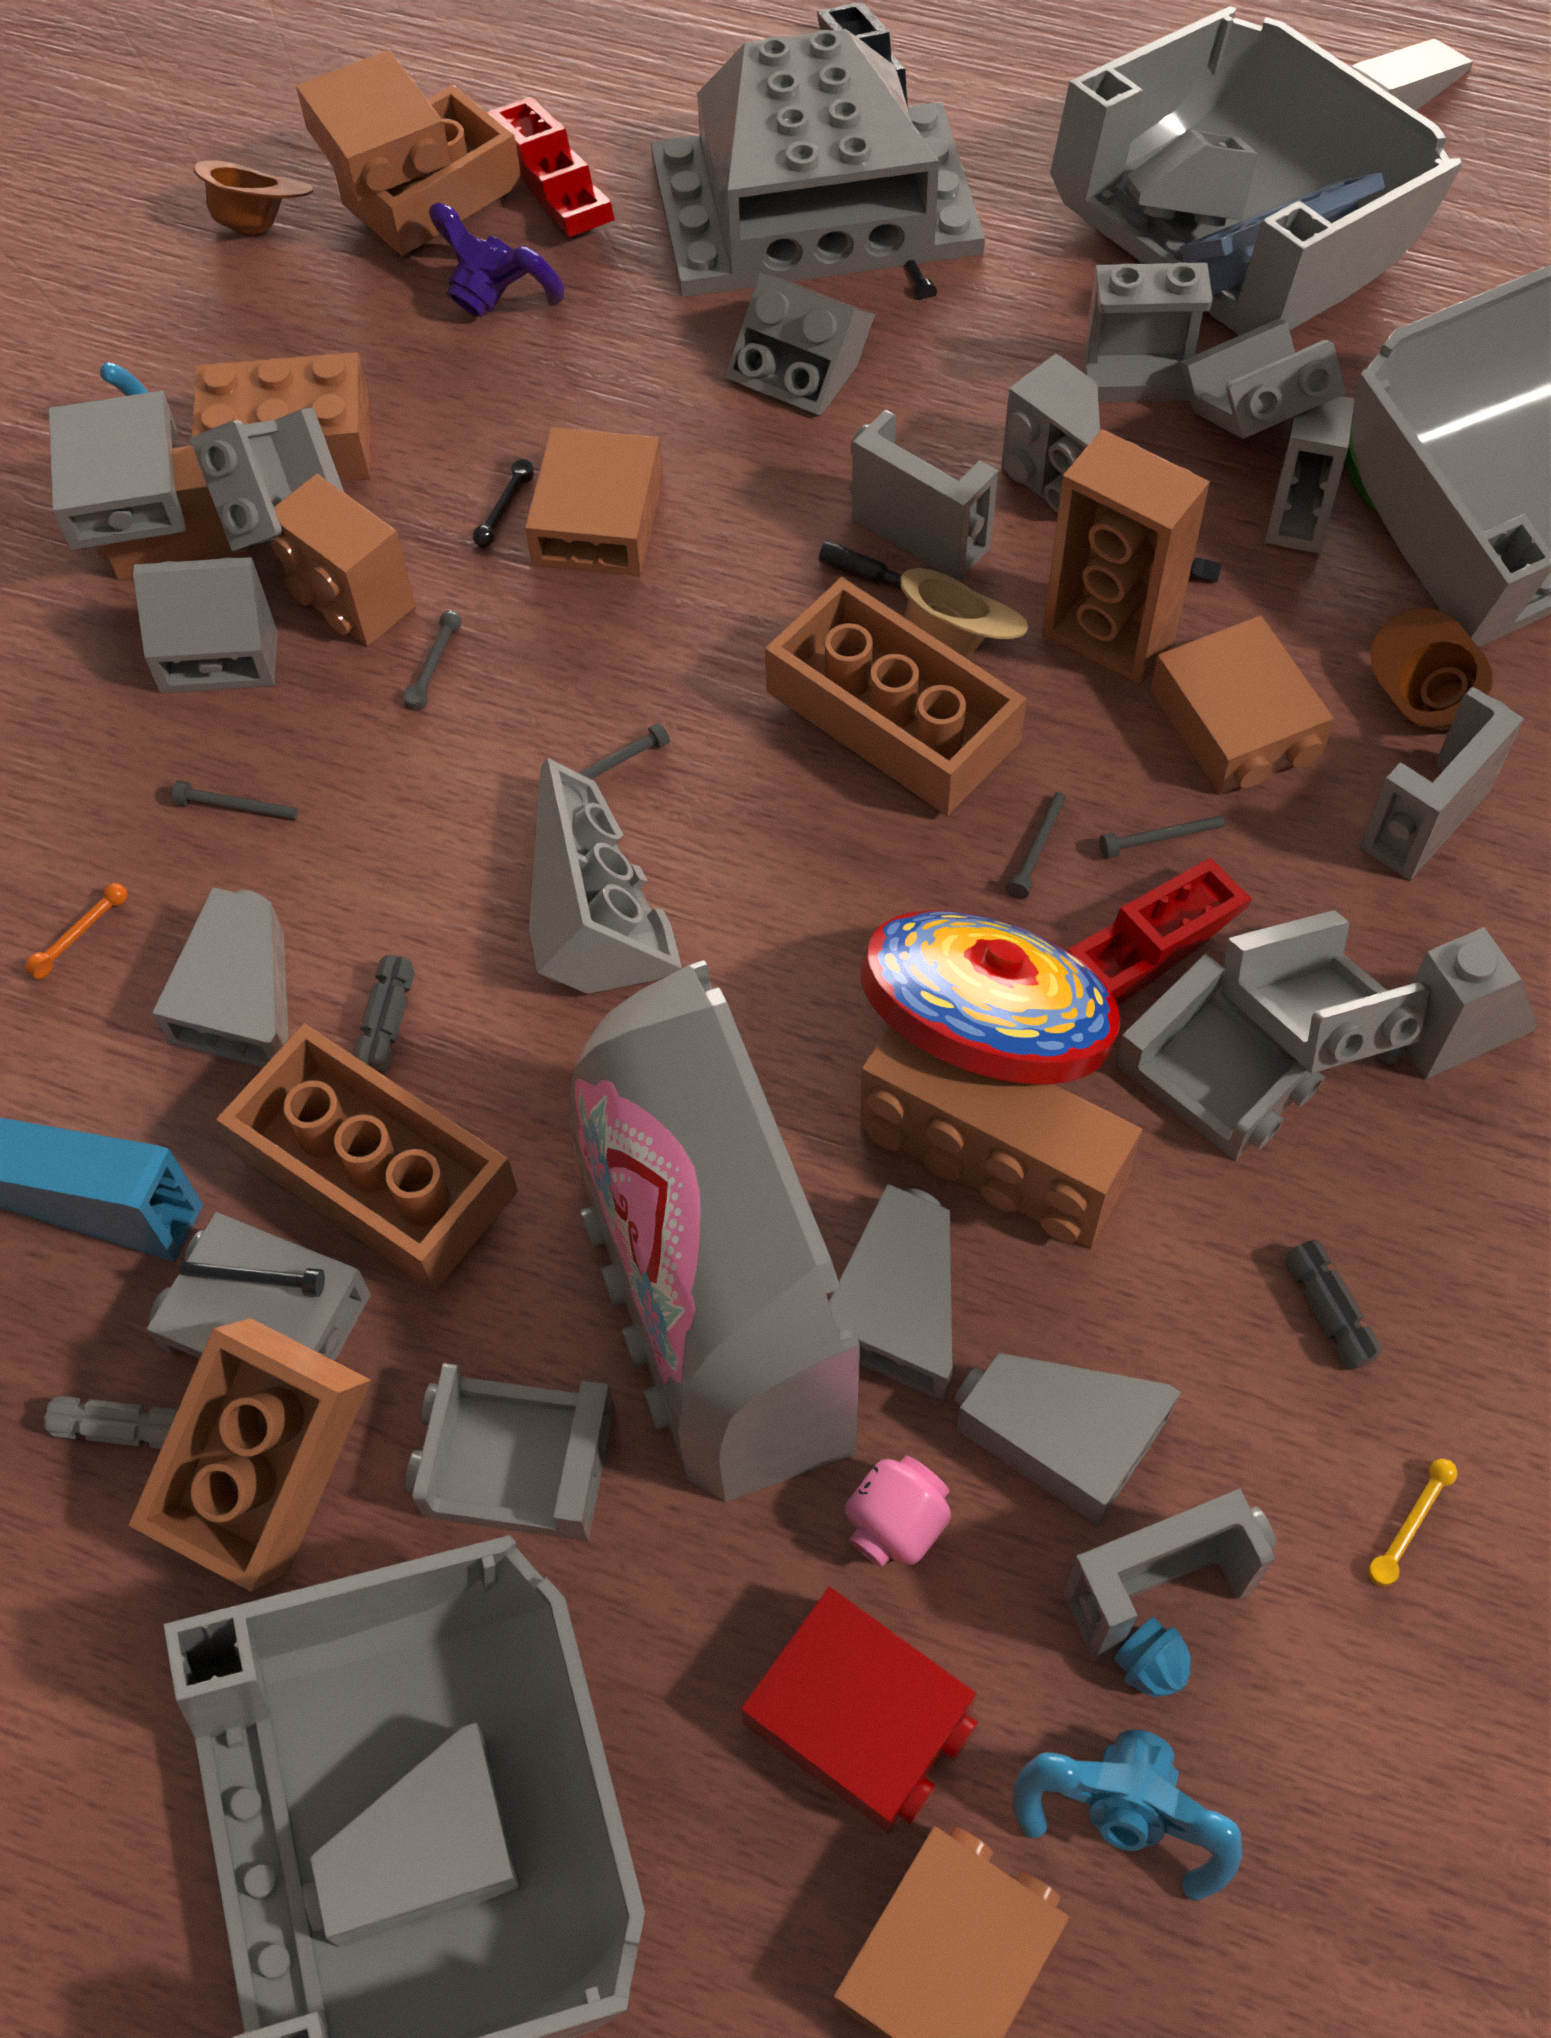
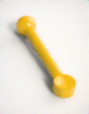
M1442 1458L1430 1464L1429 1476L1431 1479L1386 1554L1376 1557L1369 1565L1368 1576L1375 1585L1388 1587L1398 1579L1400 1571L1397 1563L1443 1486L1452 1485L1457 1479V1469L1451 1460Z

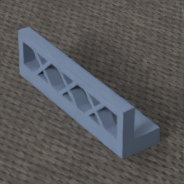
M1382 172L1334 182L1182 245L1180 250L1183 262L1208 264L1212 295L1243 283L1263 219L1300 200L1326 220L1333 223L1359 209L1357 200L1385 189Z

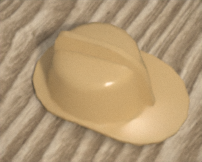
M914 568L906 570L900 577L901 588L908 598L904 618L963 657L973 654L987 637L1014 639L1024 636L1029 629L1027 620L1020 613L1000 602L974 592L951 576L931 569Z

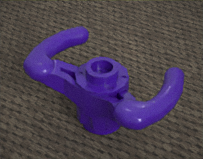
M440 202L431 205L429 208L430 219L440 235L452 246L459 262L449 279L450 287L446 293L460 307L477 317H482L485 311L491 312L509 284L526 274L531 275L541 284L545 290L548 302L557 304L562 301L565 290L564 285L558 274L538 253L525 246L511 249L507 244L491 235L487 237L486 241L475 238L466 230L460 221L458 213L452 207Z

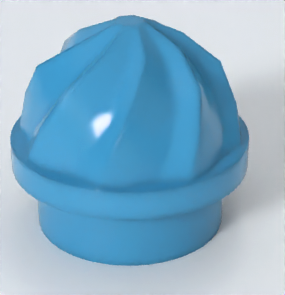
M1155 1617L1145 1622L1126 1641L1113 1659L1127 1673L1123 1680L1130 1687L1133 1686L1140 1692L1153 1697L1170 1695L1181 1691L1186 1686L1191 1672V1656L1186 1643L1180 1636L1181 1633L1174 1626L1167 1630Z

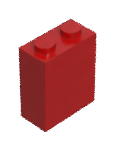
M830 1586L741 1707L744 1725L888 1834L899 1817L910 1825L915 1821L936 1788V1785L926 1777L943 1753L954 1761L979 1724L977 1720L969 1715L976 1699L977 1693Z

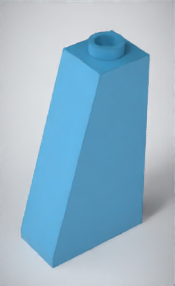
M0 1118L1 1209L176 1262L204 1204L170 1149L148 1143Z

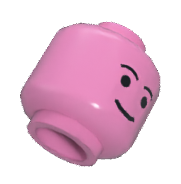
M904 1456L900 1462L892 1459L879 1461L844 1505L845 1516L855 1529V1532L848 1539L849 1542L862 1555L881 1568L889 1558L902 1565L916 1564L922 1559L950 1522L951 1510L945 1500V1497L950 1492L949 1488L930 1469L910 1456Z

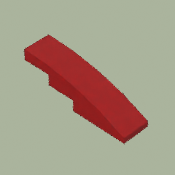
M529 97L487 112L515 134L522 178L549 216L568 237L615 221L611 201L592 184L589 166L570 148L566 128L538 102Z
M1210 857L1122 906L1113 924L1068 948L1067 951L1086 964L1104 982L1118 1006L1210 939L1248 908L1252 898Z

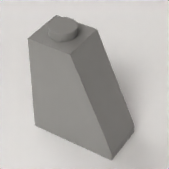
M1339 396L1292 417L1266 533V544L1321 553L1348 450L1354 406L1353 398Z
M215 887L212 888L152 1012L169 1044L263 1068L289 1040L284 932L271 901L249 890H238L235 893Z
M1485 927L1426 952L1412 984L1420 982L1430 990L1420 1042L1404 1046V1049L1426 1080L1534 1032L1537 1022L1523 981Z
M887 1184L839 1281L841 1289L834 1291L829 1304L838 1331L842 1332L850 1329L852 1335H857L860 1344L859 1365L944 1402L950 1389L953 1368L950 1210L941 1207L936 1198L922 1190L908 1188L903 1191Z
M998 1353L986 1371L976 1366L959 1388L954 1402L960 1405L956 1430L1098 1526L1171 1417L1181 1392L1169 1384Z
M477 1722L463 1726L310 1857L315 1880L303 1884V1894L308 1919L314 1932L324 1929L326 1939L338 1947H342L521 1889L486 1739Z

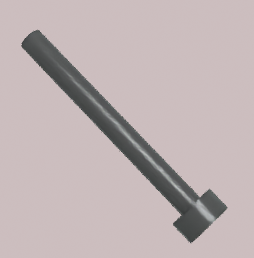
M658 722L648 728L649 734L579 772V774L593 779L653 745L661 748L670 743L668 733L663 725Z
M177 780L172 790V801L174 804L187 806L191 800L294 820L298 817V808L196 790L192 789L190 782Z
M1061 792L1054 794L1019 873L1012 874L1005 886L1006 891L1015 898L1025 899L1031 891L1033 884L1029 878L1066 799L1065 795Z
M1220 815L1118 838L1113 832L1103 834L1099 838L1100 850L1105 859L1119 856L1120 849L1225 827V819Z

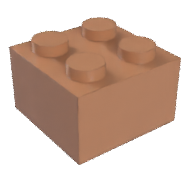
M315 474L274 507L282 533L274 537L271 541V546L282 562L286 574L283 582L287 591L299 604L303 606L311 604L323 613L327 622L339 634L346 635L349 633L368 647L416 607L397 531L319 474Z

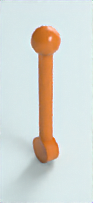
M120 883L107 885L103 890V898L44 953L37 952L28 959L25 966L26 971L36 979H42L47 976L53 968V961L112 906H120L125 903L128 897L127 889Z

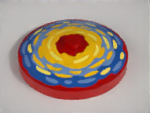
M949 910L906 913L886 921L877 928L869 941L862 961L860 974L866 997L874 1010L893 1030L932 1056L953 1066L985 1077L1023 1084H1058L1081 1079L1095 1072L1105 1063L1119 1032L1120 1013L1117 1003L1108 987L1086 964L1050 940L1027 929L995 918Z

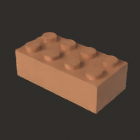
M1102 429L1064 473L1062 478L1042 634L1141 685L1155 667L1158 654L1166 652L1176 640L1210 481L1192 473L1186 468L1179 467L1140 448L1133 442L1126 441Z
M843 577L837 580L765 647L766 690L769 694L946 816L1022 741L1027 703L1026 697Z
M305 1023L216 1119L236 1155L433 1292L440 1287L518 1193L509 1159Z
M890 1026L862 1067L860 1128L866 1131V1134L872 1141L887 1150L897 1151L901 1149L923 1161L929 1171L944 1180L956 1181L958 1179L981 1191L982 1196L990 1204L1003 1211L1014 1212L1017 1210L1040 1222L1041 1227L1049 1235L1065 1243H1074L1076 1241L1090 1249L1092 1248L1127 1187L1142 1135V1128L1055 1084H1023L1002 1081L953 1066L918 1048Z

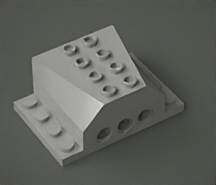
M847 29L835 31L820 30L813 34L783 38L769 37L761 41L744 43L697 93L699 136L674 137L669 140L650 142L654 171L682 297L755 287L760 272L794 282L906 266L909 260H914L917 264L984 254L985 237L943 103H920L907 107L895 66Z

